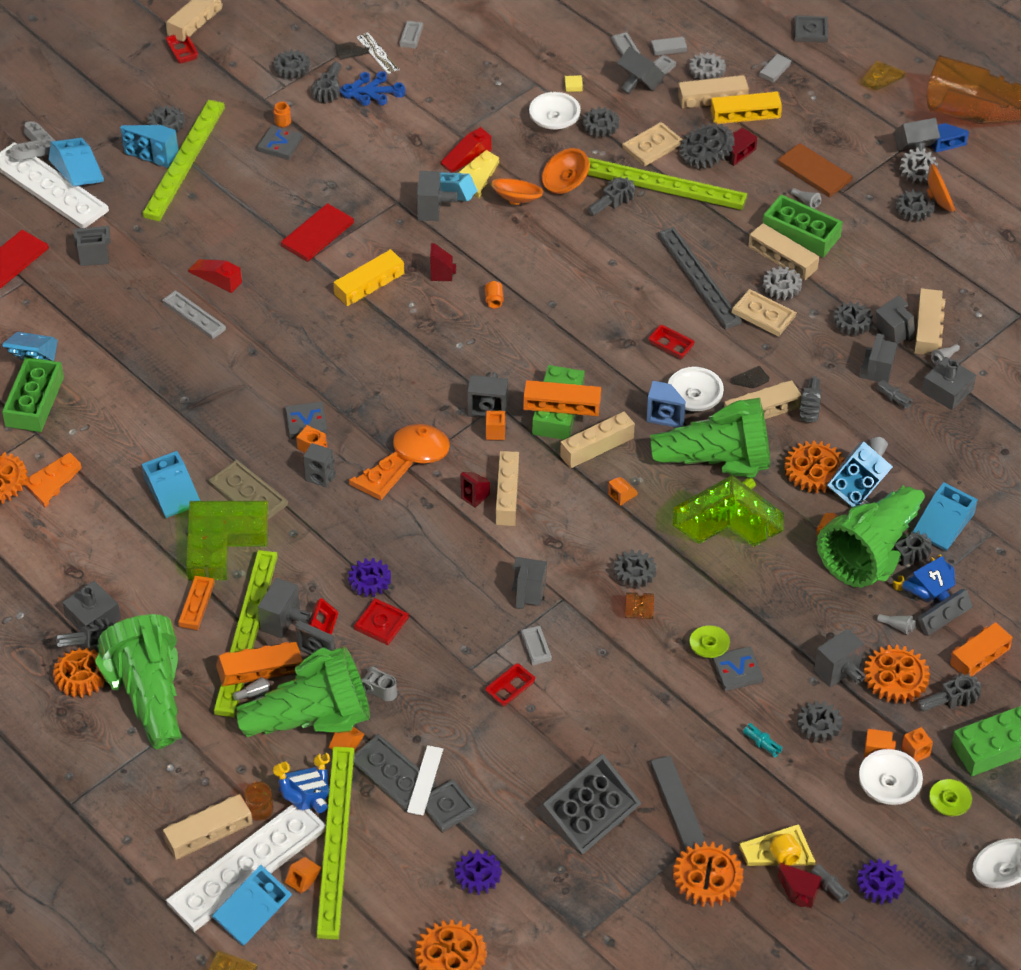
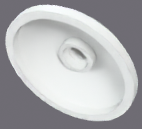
M548 92L537 96L531 102L529 113L531 119L541 127L554 130L563 129L571 126L578 120L580 105L575 98L568 94Z
M688 367L674 373L668 382L686 401L685 410H708L717 405L723 396L724 388L721 379L714 372L705 368Z
M883 749L871 753L864 759L859 770V781L863 790L874 800L884 804L898 805L912 800L919 793L923 775L918 763L908 754L898 750Z
M1003 839L984 848L977 855L973 863V873L977 881L990 888H1007L1020 883L1021 839Z

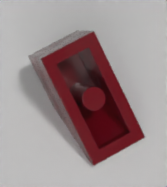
M743 127L732 133L735 139V146H732L733 151H730L732 166L738 164L757 148L758 137Z
M431 243V281H453V274H456V263H453V256L435 243Z
M462 472L460 474L461 499L476 508L490 495V482L477 473Z
M780 863L778 879L790 901L800 907L812 909L820 889L822 877Z

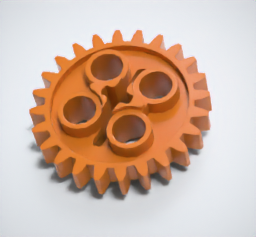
M813 440L812 444L805 441V446L798 443V448L792 447V452L788 451V455L785 457V475L789 476V482L794 481L795 487L801 485V490L808 488V493H810L812 489H815V492L818 493L819 489L826 493V488L830 489L827 484L844 462L845 457H841L842 452L836 453L837 447L831 449L830 443L826 446H823V441L816 444L815 440Z
M4 452L0 456V501L2 504H4L5 499L12 501V495L17 497V491H23L22 486L26 485L25 480L28 479L26 474L28 472L23 461H20L18 456L14 458L13 453L7 456V453Z
M888 645L887 650L880 647L879 652L874 650L873 655L868 656V660L865 661L863 673L866 674L864 682H868L867 688H873V695L879 693V699H882L884 696L887 697V702L894 699L895 704L898 703V699H901L905 704L907 698L912 702L914 701V696L920 698L921 692L925 693L930 678L929 666H925V659L920 660L921 654L913 655L914 649L908 652L906 651V646L901 650L898 645L895 646V649Z
M704 841L702 847L695 843L694 849L687 846L686 853L681 851L680 858H676V865L673 868V880H676L675 887H680L679 894L686 893V900H689L691 897L694 898L693 904L701 901L702 907L705 906L706 902H709L710 906L713 907L716 901L722 906L723 899L730 902V896L736 897V893L740 891L743 882V868H740L741 861H736V854L730 856V848L723 851L722 844L716 848L714 842L707 846ZM712 859L708 889L705 890L704 884L708 860Z
M451 919L448 925L442 920V926L433 923V930L427 927V935L420 934L421 941L416 942L417 949H415V956H417L416 964H419V970H482V966L485 965L487 951L485 950L486 943L483 942V936H477L476 928L470 931V924L463 927L462 920L457 925H454L453 919ZM446 938L452 939L450 941H444V939ZM465 948L470 949L469 951H462ZM433 955H439L440 957H438V958H433L432 956H433ZM457 965L459 967L451 968L450 966Z

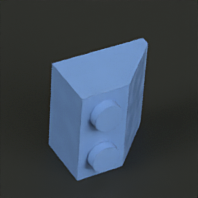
M657 381L652 382L648 395L646 422L676 428L684 426L686 401L671 384Z

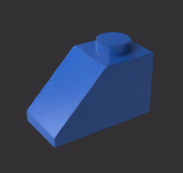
M946 123L939 124L940 138L931 147L937 153L967 145L969 132Z

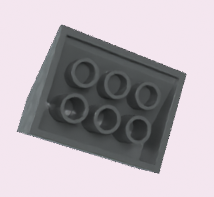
M601 754L591 760L540 803L535 810L552 830L582 855L642 803L604 754Z

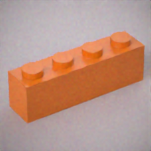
M526 380L523 410L599 416L601 387Z
M284 642L280 645H266L257 649H244L240 652L223 653L218 656L216 668L222 686L256 681L260 677L267 679L295 674V668L303 662L297 642Z

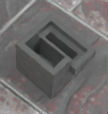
M100 226L74 229V244L78 249L80 266L109 264L108 243H111L110 227Z
M899 295L876 310L877 328L891 342L898 344L905 339L909 342L915 339L914 316L905 309L908 303Z
M877 333L873 348H866L863 365H861L859 378L877 382L884 380L886 383H889L898 343L883 340L884 335Z
M516 557L513 566L515 577L512 591L517 592L516 608L524 609L525 603L540 606L546 587L547 561Z

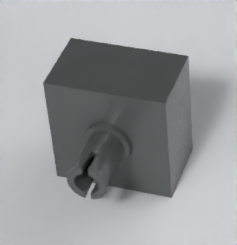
M628 47L617 62L630 75L621 87L628 94L631 93L638 82L654 91L665 76L652 61Z
M936 118L904 123L894 131L898 152L910 149L916 150V148H919V151L922 152L925 147L931 146L940 138Z
M419 171L417 190L418 221H439L441 202L457 203V191H442L441 171Z
M945 357L924 377L922 393L948 409L953 410L973 391L976 374L959 365L957 360Z
M491 371L486 376L471 375L468 387V416L486 418V411H505L506 418L508 379L498 378V374L493 372L491 377Z
M279 578L274 580L258 606L261 631L281 639L293 620H300L307 624L311 616L310 612L300 610L298 585Z
M95 581L62 602L65 617L79 630L80 627L89 626L90 623L95 624V619H101L102 621L103 618H107L109 622H116L121 619L118 603Z
M847 628L817 648L814 672L829 687H832L847 676L852 678L856 684H859L866 677V674L859 669L864 643Z

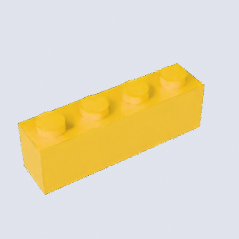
M778 92L715 97L711 99V114L714 123L717 122V124L781 118L782 103Z
M390 249L334 281V295L346 306H349L403 275L404 261Z

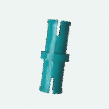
M752 723L748 724L750 729L747 726L744 728L743 734L756 742V746L765 749L773 757H777L782 752L783 747L773 741L768 733H763Z

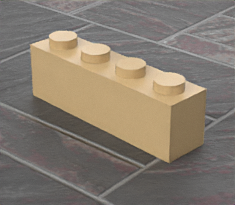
M191 0L166 21L167 35H175L176 39L185 41L186 36L190 37L222 9L221 0Z
M745 75L679 82L678 97L682 109L710 106L712 98L747 95L749 92Z
M763 223L749 236V248L784 269L786 267H789V271L794 269L795 274L799 273L800 278L804 281L818 269L819 256Z
M922 288L920 290L915 354L931 355L933 350L941 349L942 338H939V335L942 336L943 325L940 324L944 320V312L941 311L945 307V298H942L943 291Z
M791 380L724 402V407L738 400L760 397L764 418L768 419L800 408L802 395Z
M625 412L615 415L561 441L560 457L571 469L633 439L635 423Z
M500 451L496 525L516 526L519 452Z
M241 794L229 797L217 805L209 806L200 813L192 814L178 823L170 824L167 828L163 829L164 838L174 858L177 860L252 825V815Z

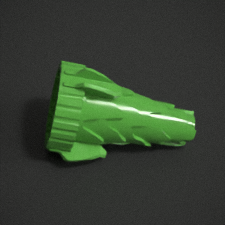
M760 397L733 402L713 416H709L708 420L690 422L691 425L678 427L670 432L650 435L654 461L685 462V464L709 461V464L726 462L722 467L723 473L750 478L755 477L760 470H767L771 467L768 436Z
M903 485L896 492L892 491L877 503L855 506L849 510L848 515L837 516L821 529L817 536V550L824 566L838 580L852 587H867L870 584L873 585L877 580L886 581L894 573L901 556L899 551L891 549L902 536V533L909 528L907 524L918 514L919 505L925 498L923 491Z
M149 614L122 620L103 631L99 636L97 645L99 655L95 659V663L105 680L111 685L112 690H118L121 683L124 684L126 693L129 694L136 717L138 720H141L149 742L155 749H163L173 744L177 739H182L176 718L178 710L174 696H177L173 683L178 662V652L174 648L177 639L172 622L168 617Z
M324 647L319 648L295 668L296 679L280 684L277 687L278 689L264 694L265 696L236 707L239 728L247 737L262 732L269 734L278 730H290L299 726L306 728L314 725L315 731L349 732L355 724L370 719L366 692L356 664L346 647L337 648L332 651Z

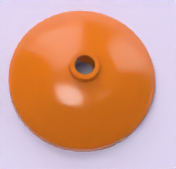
M577 148L565 149L554 155L543 170L542 181L544 186L555 194L566 193L577 188L588 174L590 167L588 156Z
M933 163L928 170L927 180L929 188L926 189L930 199L934 198L940 207L949 212H954L955 207L935 163Z
M499 178L493 180L491 184L493 190L498 195L509 200L514 205L537 200L543 195L541 187L522 180Z
M411 424L396 432L393 438V447L401 457L409 461L432 463L443 459L448 454L450 442L448 437L434 426Z

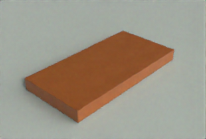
M801 143L777 160L778 165L829 198L852 181V175Z

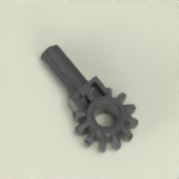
M338 61L332 63L328 73H322L318 81H314L311 92L314 100H318L319 103H333V100L338 99L340 93L338 74L342 66Z
M621 176L618 179L614 177L613 180L608 182L607 187L603 189V197L588 207L589 214L591 216L596 215L608 205L615 209L622 202L628 204L629 200H633L636 193L633 181H629L628 177L625 179Z
M817 376L810 378L808 388H804L800 407L801 421L811 423L818 420L821 390L819 389L820 379H817Z
M910 530L909 535L903 534L902 539L895 543L894 551L901 553L899 562L903 567L913 563L915 560L921 563L922 559L927 560L929 554H931L932 541L930 538H927L926 533L921 535L919 530L916 533Z
M103 618L102 621L101 619H95V624L90 623L89 626L80 627V632L56 635V646L81 644V646L96 649L99 652L97 646L99 636L108 627L113 626L115 622H109L107 618Z
M960 672L958 676L953 674L951 680L942 684L940 693L918 701L919 709L925 712L947 703L950 709L958 705L960 706L962 703H965L967 707L970 705V702L975 704L982 693L981 682L977 681V676L970 677V673L963 675Z

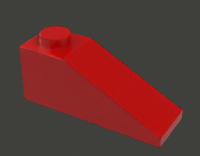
M482 127L472 131L441 161V165L450 173H453L471 163L485 150L491 152L492 136Z
M199 259L188 270L189 273L230 293L242 283L241 268L226 260Z

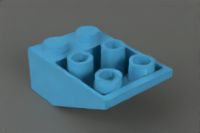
M122 125L120 127L124 153L166 168L170 167L178 153L176 130L162 125Z
M83 138L51 141L48 160L72 186L95 184L104 181L93 152Z
M16 332L3 343L2 347L6 348L8 353H12L13 356L19 357L21 360H24L25 357L54 361L58 340L51 336Z
M861 442L847 456L827 486L853 508L860 505L870 495L893 466L869 445Z
M178 451L141 464L144 480L165 518L201 505L199 496Z
M943 482L932 497L913 533H916L918 530L921 535L926 533L927 538L931 539L933 545L947 551L974 516L978 499Z
M260 865L212 917L244 946L292 894Z

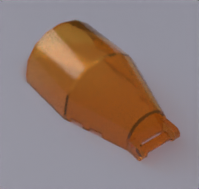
M939 55L928 83L927 107L932 112L975 124L1021 122V84L1007 82L1002 75L996 77L990 74V70Z

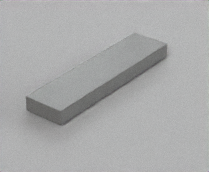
M176 290L163 299V304L212 340L226 330V326Z

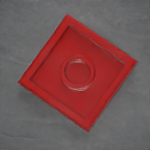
M374 598L355 623L354 630L389 645L408 620L409 613Z

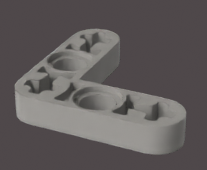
M26 122L24 134L31 142L13 145L11 157L23 160L49 155L51 141L55 140L38 123Z

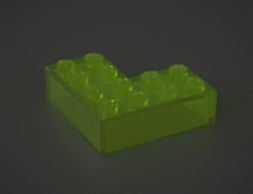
M733 475L673 507V526L698 544L726 529H730L755 547L767 540V523L769 538L784 531V513Z
M189 501L188 580H194L195 575L206 577L205 567L209 569V578L228 580L229 546H268V501Z

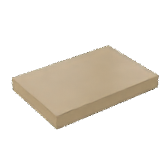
M660 122L623 143L622 148L645 167L680 147L682 144L681 140L683 139Z
M749 289L732 308L731 313L779 337L796 317L797 312Z

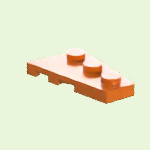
M69 452L25 480L26 485L24 487L46 508L50 504V499L59 494L60 488L65 483H69L82 468L81 463Z
M394 452L379 461V464L374 468H368L359 477L351 478L349 485L382 500L413 462Z

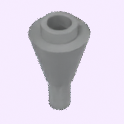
M795 188L791 191L792 195L798 197L813 209L821 203L820 193L800 191Z
M954 344L951 347L933 350L931 352L932 362L937 366L945 357L950 358L953 353L960 350L959 345Z
M875 437L869 441L870 447L882 457L888 442L882 437Z
M878 615V622L889 624L907 635L914 631L915 620H913L912 615Z
M260 677L243 690L233 693V698L237 701L245 697L265 696L264 694L270 691V684L263 677Z

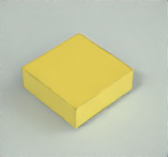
M565 76L566 92L583 91L582 76Z

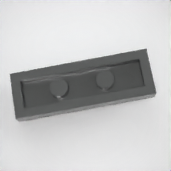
M961 589L917 617L924 635H931L973 607L967 590Z

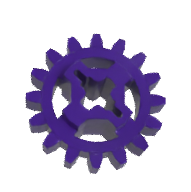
M364 558L363 563L357 561V566L352 565V571L348 572L349 585H351L352 591L357 590V595L364 593L365 597L368 594H372L375 597L376 592L383 594L382 589L388 590V584H391V571L388 570V565L382 566V560L375 562V558H372L371 561Z
M479 849L476 850V854L468 851V857L462 855L461 862H456L455 876L457 884H461L462 890L468 888L469 894L473 890L476 891L477 895H480L481 890H484L487 894L489 887L495 889L496 883H500V861H495L494 854L489 857L488 851H485L483 854H480Z
M878 859L877 863L870 860L869 866L863 864L862 870H859L857 885L860 886L859 892H865V899L871 897L872 903H875L876 900H879L881 905H883L884 900L892 903V899H898L900 893L903 892L905 878H902L903 872L896 871V864L890 866L889 860L886 863H882L881 859Z

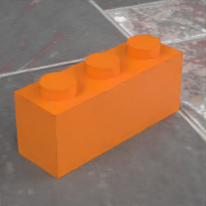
M995 622L991 626L984 627L977 636L970 637L961 647H956L951 653L950 665L959 673L962 672L963 675L970 673V677H972L1010 650L1013 637Z

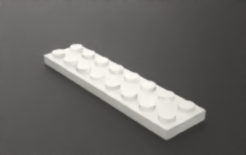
M15 142L0 152V172L80 228H86L109 211L105 203L80 186H72L61 173L37 157L23 160L12 158L11 148L16 144Z
M292 804L166 900L167 905L195 932L213 918L212 915L260 865L269 873H272L326 831V825L310 809L302 811Z

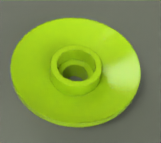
M717 626L699 627L690 636L691 649L702 657H719L730 646L729 635Z
M944 779L938 781L930 791L929 798L932 806L938 812L947 816L964 814L972 803L970 790L966 785L957 780Z

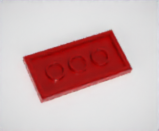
M327 203L282 240L281 246L308 262L354 224V218Z
M22 229L0 247V289L48 250V244Z

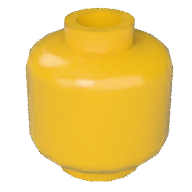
M786 833L778 834L770 844V852L779 864L783 863L791 866L800 859L802 849L793 835Z

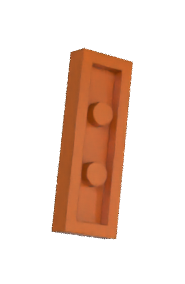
M195 575L179 619V627L199 630L215 585L213 578Z

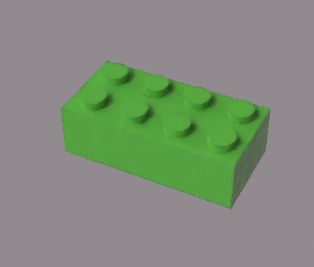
M782 194L763 215V224L823 258L841 237L843 221Z
M25 357L2 411L5 427L42 432L64 379L61 362Z
M548 365L544 382L584 385L585 371ZM535 411L532 435L565 440L571 436L576 414Z
M1021 706L954 731L951 745L971 776L1021 758Z

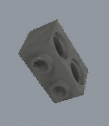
M311 443L303 456L306 481L327 488L330 481H333L336 475L333 450Z

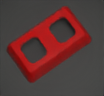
M175 35L166 37L169 47L180 64L197 59L198 51L188 36H186L185 41L176 39ZM184 43L185 48L175 49L174 45ZM185 53H189V54H190V55H187V56L180 57L181 54H185Z
M660 325L649 336L651 345L680 360L685 357L695 344L694 340L665 325ZM661 338H665L670 342L664 345L658 341ZM676 346H681L685 348V350L682 353H679L676 350H674V348Z
M320 598L314 605L308 625L332 635L338 611L323 598ZM318 611L324 615L323 624L316 619Z
M516 663L488 685L486 692L502 707H505L535 682V676L519 663ZM515 678H520L525 685L517 689L510 682ZM504 689L511 696L506 700H501L496 693Z

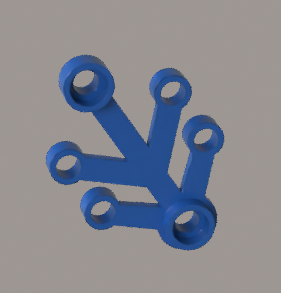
M383 71L378 72L377 78L369 84L360 87L362 84L370 81V74L362 72L360 79L352 84L343 85L340 88V93L345 99L355 98L363 106L370 104V97L377 101L379 105L387 104V96L377 93L392 92L394 97L401 98L405 96L406 89L401 82L395 83L394 86H378L387 80V74Z

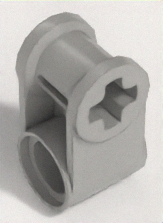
M370 666L367 669V674L361 679L365 692L383 701L394 700L397 697L395 677L380 671L376 667Z

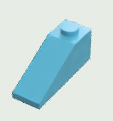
M441 173L442 191H457V200L468 201L478 191L470 173Z

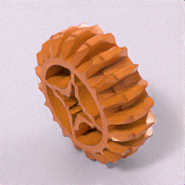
M79 647L77 651L71 649L69 654L64 652L63 658L58 657V663L54 664L53 677L60 692L64 691L66 696L72 694L73 698L80 695L83 699L85 694L91 697V692L98 693V687L104 688L106 680L96 666L95 659L99 653L97 654L95 649L90 651L89 648L82 650ZM92 667L96 668L95 672L91 671ZM67 672L70 673V678L66 677Z

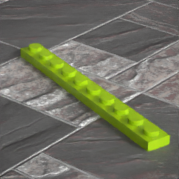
M213 100L207 101L143 212L144 218L156 221L161 220L225 108L224 103Z
M589 158L590 167L587 175L608 180H613L614 177L618 179L620 176L624 179L628 177L629 181H633L635 186L743 210L747 200V193Z
M262 550L257 552L230 650L231 653L254 648L260 625L258 606L270 588L278 558L277 552ZM221 683L214 709L215 715L235 717L239 700H234L233 693L241 691L244 683L222 686Z
M333 747L317 939L339 940L354 763V748Z

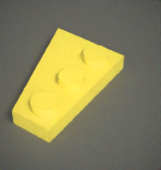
M485 150L458 172L470 173L478 190L474 194L476 197H480L483 187L485 188L487 185V180L492 176L499 164V157Z
M799 824L740 843L739 845L747 866H779L780 864L770 852V844L776 835L786 833L793 835L802 849L800 859L793 865H815V860Z

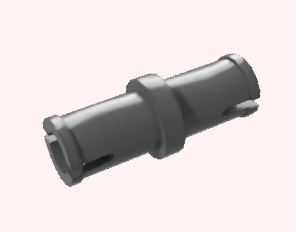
M884 380L879 382L878 386L880 387L876 388L877 391L886 395L891 402L895 401L904 409H908L911 406L913 400L903 394L899 388L892 387Z
M820 864L812 869V874L822 877L821 884L825 891H829L840 903L848 899L850 892L838 882L836 876H831Z

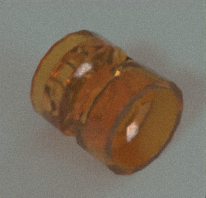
M626 592L625 618H637L639 615L642 619H653L654 594L643 593L639 596L638 593Z
M254 782L248 785L245 789L244 797L252 819L257 821L266 820L272 815L274 810L271 788L264 782Z

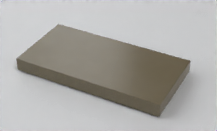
M237 459L208 480L211 487L259 526L288 506V500Z

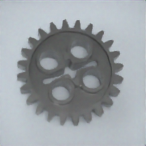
M709 122L707 126L702 124L701 128L696 126V131L690 130V135H685L686 139L681 140V150H679L683 161L687 165L690 164L691 167L696 165L697 168L703 165L706 168L709 164L712 167L714 162L719 164L718 160L724 161V156L730 155L728 151H733L732 146H735V139L728 126L724 127L723 124L718 126L717 122L711 126Z

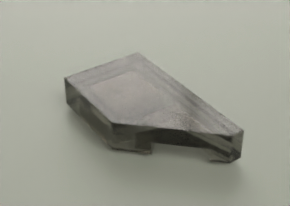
M353 42L335 45V50L340 60L369 54L368 47H360Z
M757 366L732 377L730 383L754 389L769 382L770 377L760 366Z

